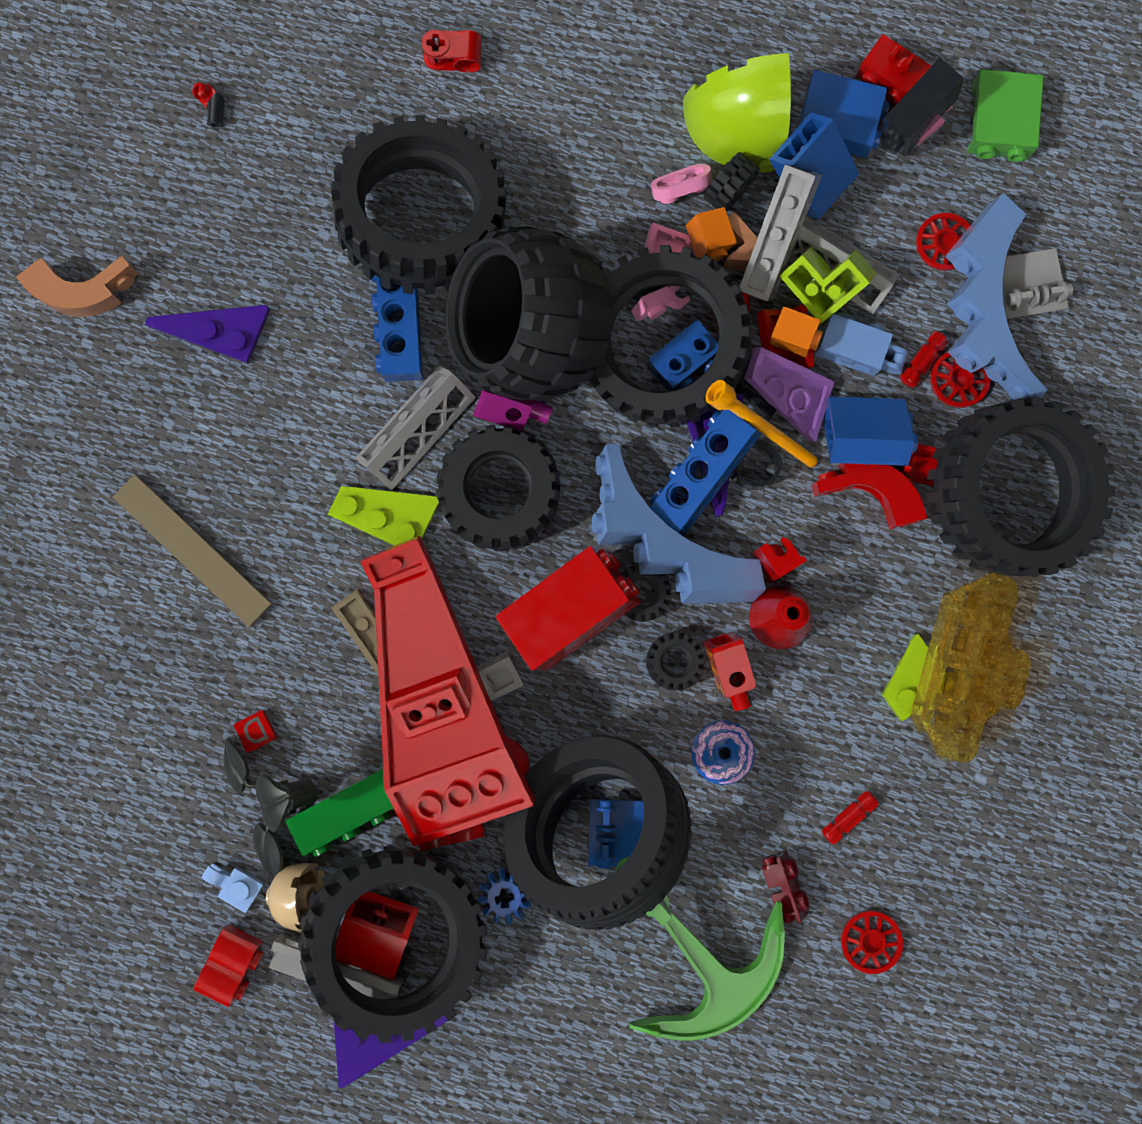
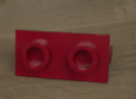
M787 850L783 851L776 859L774 855L763 858L764 865L761 868L768 888L780 886L782 890L772 893L771 897L774 905L776 901H781L783 923L792 922L796 918L798 923L802 922L808 914L807 910H809L810 905L806 892L799 888L796 879L799 877V871L795 860L789 858Z

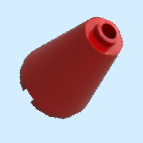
M773 586L767 588L752 602L749 612L750 628L755 637L764 645L774 649H789L800 644L808 636L813 623L812 608L806 597L798 590L788 586Z

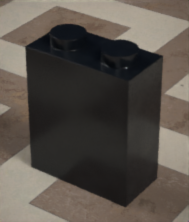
M940 57L885 116L881 137L884 139L882 143L890 152L894 154L899 152L905 157L957 101L964 78Z

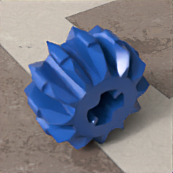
M500 867L498 871L499 879H497L494 873L489 872L486 877L490 884L480 883L479 889L487 894L479 896L477 901L481 904L489 903L483 909L482 913L484 916L494 911L496 912L493 918L494 923L497 924L501 915H505L506 924L511 925L512 913L522 920L525 914L520 907L530 909L532 902L523 898L525 895L521 893L518 886L514 883L513 876L506 877L505 868ZM502 888L509 889L508 893L512 891L514 894L510 898L509 903H502L503 898L500 900L497 898Z

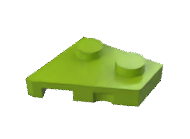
M919 634L911 637L906 651L899 660L890 681H888L881 694L901 722L955 685Z

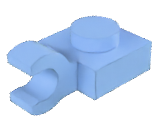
M212 863L201 877L206 882L221 887L222 890L217 897L244 913L248 912L264 885V882L238 866L230 874Z

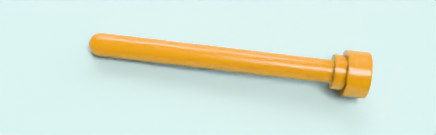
M717 380L708 388L705 399L711 406L717 410L729 409L808 467H815L817 465L818 459L815 455L736 399L734 388L725 381Z

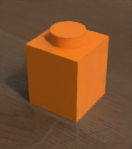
M725 207L698 213L685 225L695 256L698 258H702L706 254L713 258V262L728 256L727 251L737 243Z
M783 306L772 333L770 344L807 357L809 349H817L823 334L822 331L818 330L820 320Z

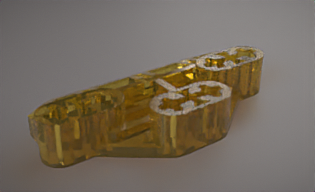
M989 573L966 585L958 586L943 593L910 714L917 731L927 733L937 757L943 761H971L978 751L984 724L1000 710L1017 708L1023 700L1031 669V660L1029 655L1022 649H1013L1007 632L1018 598L1017 584L1010 577ZM966 592H969L965 607H963ZM958 623L966 626L965 630H958L954 649L951 650ZM946 667H950L954 669V672H947L943 690L940 694V689ZM936 710L938 712H941L942 716L936 715L932 726L931 722L933 719L934 711Z

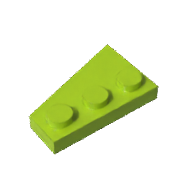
M341 486L327 515L395 546L419 535L423 539L440 502L436 496Z

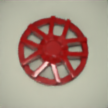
M938 213L929 217L921 225L916 236V250L929 267L941 271L955 269L953 264L948 265L949 260L945 256L962 237V235L958 236L955 230L962 226L966 231L970 227V224L964 218L953 213ZM941 219L943 229L938 230L934 221ZM946 219L955 221L957 224L949 229ZM929 225L933 234H923V231ZM922 239L932 240V245L922 246ZM934 250V254L931 259L927 256L925 251ZM938 253L944 255L943 264L935 262Z
M948 352L943 354L934 363L930 372V383L934 395L944 404L955 408H966L978 403L983 399L990 387L991 379L986 375L985 370L980 368L970 373L968 370L961 368L956 363L955 358L954 366L945 362L944 360L951 357ZM939 365L949 370L948 375L937 371ZM983 372V380H974V373ZM936 377L946 381L939 388L937 385ZM984 384L980 394L978 395L973 385ZM946 386L953 390L948 397H945L941 392ZM967 389L974 397L971 401H967L964 391ZM958 392L962 402H955L951 399Z
M873 910L857 913L846 922L841 934V949L846 960L855 969L867 974H880L891 969L899 960L903 950V937L898 925L886 914ZM869 916L877 917L875 929L870 928ZM864 918V930L854 925V923ZM882 919L886 920L892 928L881 931ZM850 928L860 932L858 939L847 936ZM892 933L896 934L897 941L886 942L884 936ZM846 941L857 944L850 953L848 952ZM897 946L891 958L885 948ZM859 951H863L865 955L857 964L852 958ZM881 953H883L885 958L888 960V962L882 966H880L876 957ZM870 957L876 968L864 967Z

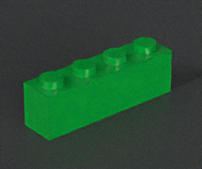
M383 769L285 820L302 856L312 852L314 857L330 850L332 848L330 842L341 836L345 842L361 833L359 826L371 821L372 825L375 826L391 817L388 811L393 809V806L384 790Z

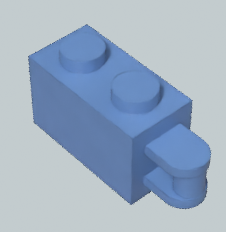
M833 313L830 316L815 356L871 376H875L880 370L892 374H901L908 351L890 344L893 334L885 332L886 329L878 324L869 323L865 325L857 322L855 317L846 313ZM886 354L893 356L891 362L884 360Z

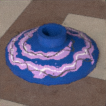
M727 720L714 721L702 727L694 737L691 748L692 762L697 772L707 781L719 785L734 784L743 779L753 766L755 759L754 742L749 733L739 724ZM727 747L730 750V756L727 759L719 757L718 752L720 748Z

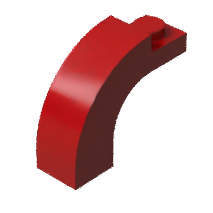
M840 463L838 465L840 475H837L836 471L821 474L818 476L819 481L811 485L814 498L846 489H860L870 493L880 502L889 530L927 519L922 499L914 485L905 475L890 465Z

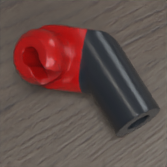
M196 83L193 86L192 93L208 109L207 125L210 127H222L225 106L224 97L210 84Z

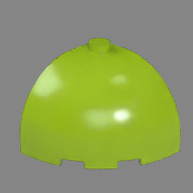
M789 53L746 59V66L731 71L727 65L706 75L707 82L701 86L694 84L687 91L683 99L685 124L692 140L705 155L725 165L727 162H730L734 155L736 156L738 152H741L760 168L759 172L766 173L775 170L769 159L787 140L789 135L791 109Z

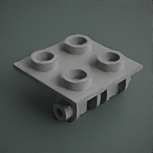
M1056 248L1006 256L1003 272V304L1007 319L1069 309L1067 297L1072 296L1073 286L1071 283L1066 284L1063 281Z

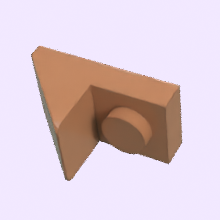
M732 212L728 219L737 242L732 248L737 246L738 249L726 258L723 267L725 269L746 270L757 237L735 212Z

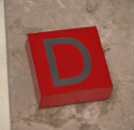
M260 710L233 724L246 753H251L278 739L265 710Z

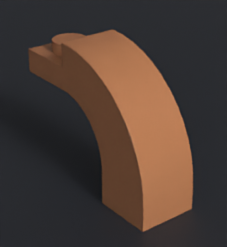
M121 256L94 278L84 282H69L63 280L49 263L39 258L16 276V278L30 294L51 309L69 316L88 317L103 314L119 306L122 302L115 293L130 288L135 281L134 278L139 273Z

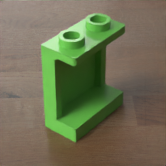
M980 69L972 82L971 94H975L972 141L967 147V153L976 154V157L980 159L1004 156L1011 162H1021L1031 157L1039 146L1043 75Z

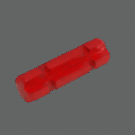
M938 331L932 332L926 340L928 344H923L909 363L911 367H906L900 375V380L905 386L914 388L921 380L920 374L924 375L939 356L937 352H941L948 344L944 334Z
M864 791L856 798L858 800L856 804L852 802L834 818L835 823L829 822L822 829L821 832L832 845L837 844L843 838L841 834L844 832L848 834L866 818L865 813L867 811L871 813L878 807L877 799L870 792Z

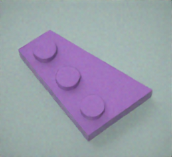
M762 347L754 348L744 379L804 438L816 442L834 381Z

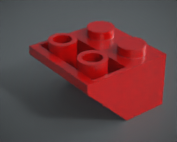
M369 891L366 892L345 913L335 943L337 962L394 980L419 908Z

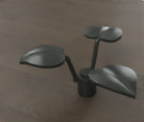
M228 737L226 738L223 756L226 777L229 784L238 793L244 792L245 786L247 788H256L257 799L261 804L262 816L266 825L264 826L262 823L255 825L253 833L254 847L264 868L275 877L282 870L283 855L279 841L273 832L280 830L285 818L296 813V808L316 801L315 786L310 778H304L291 783L288 780L275 782L266 774L258 776L257 782L251 781L248 778L249 767L244 755Z

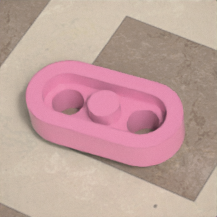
M696 164L656 178L651 183L653 198L661 201V203L669 204L686 194L705 191L713 180L711 167L706 164Z

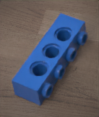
M375 275L372 282L376 281L377 293H372L373 311L378 312L379 323L374 324L375 342L380 343V354L375 355L377 374L381 373L385 382L423 380L418 288H413V294L403 293V286L396 291H389L387 288L382 287L381 278ZM395 311H402L404 313L400 321H389L391 313ZM402 341L406 343L402 352L393 353L390 351L391 346L395 342Z
M729 409L722 410V412L718 410L714 413L707 424L710 428L702 438L699 436L693 441L688 449L689 456L683 464L681 462L678 463L670 472L669 478L671 480L664 489L660 488L650 499V509L670 528L682 536L686 535L762 434ZM726 436L728 439L727 449L722 453H717L715 450L716 440ZM706 462L708 474L703 479H698L695 474L696 467L700 463ZM682 488H686L689 493L688 501L683 505H679L676 500L677 492Z

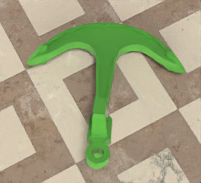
M625 857L624 859L620 860V862L617 864L616 871L627 861L629 857ZM667 895L652 911L646 913L650 917H655L662 927L665 926L702 980L704 997L700 1005L693 1012L685 1015L642 1018L629 1022L630 1029L659 1038L679 1041L706 1039L724 1033L739 1025L765 1001L778 978L784 957L785 931L781 901H776L770 914L758 956L748 966L738 969L729 968L722 964L669 909V898Z

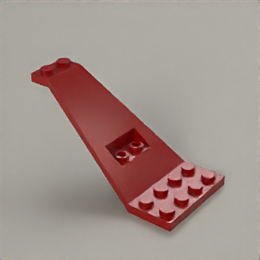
M420 535L363 558L360 563L374 589L384 790L412 845L416 846L532 807L536 799L506 739L438 573ZM442 699L449 700L452 705H444ZM412 710H418L422 716H415Z

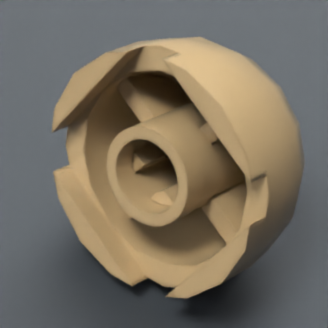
M300 863L283 868L274 877L267 890L266 902L275 922L289 930L302 931L300 921L302 914H307L310 907L308 899L313 891L318 893L324 885L322 878L325 876L323 870L316 869L318 866L316 863Z

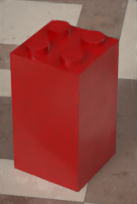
M590 545L495 616L531 671L551 669L641 603L637 597L640 590L630 577L625 578L620 573L618 568L621 567V563L612 551L609 550L607 552L604 548L600 549Z

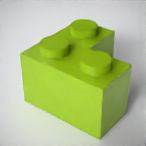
M810 246L779 277L814 317L819 319L820 323H823L865 288L877 272L857 249L831 269L815 249Z

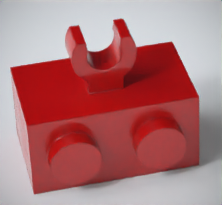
M882 34L862 62L856 77L862 82L886 87V100L895 107L931 65Z

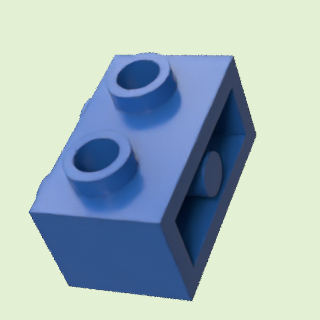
M697 319L648 359L647 367L667 391L681 389L695 382L693 376L699 371L703 370L705 373L716 356L719 344Z

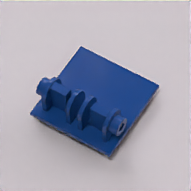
M590 799L588 865L609 869L611 866H617L620 860L625 857H630L642 832L644 821L643 801Z

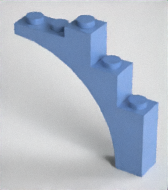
M1003 193L984 208L945 256L957 271L968 277L947 303L954 311L956 317L969 325L948 353L955 358L956 363L961 368L968 370L970 373L980 368L984 369L986 375L991 380L998 382L1013 400L1042 398L1048 389L1031 372L1019 353L1008 327L1003 304V272L1006 254L1015 231L1026 216V213Z
M619 444L605 445L600 456H597L595 461L596 474L600 475L602 484L600 487V501L602 504L596 514L592 516V531L597 533L598 545H634L633 557L634 561L639 565L640 574H676L675 588L677 592H680L682 604L754 602L766 590L760 560L735 558L713 552L689 541L670 528L649 508L634 487L624 466Z

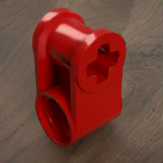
M430 30L423 36L421 43L424 51V63L431 70L467 72L469 70L468 72L471 73L480 70L482 38L479 33L471 30Z

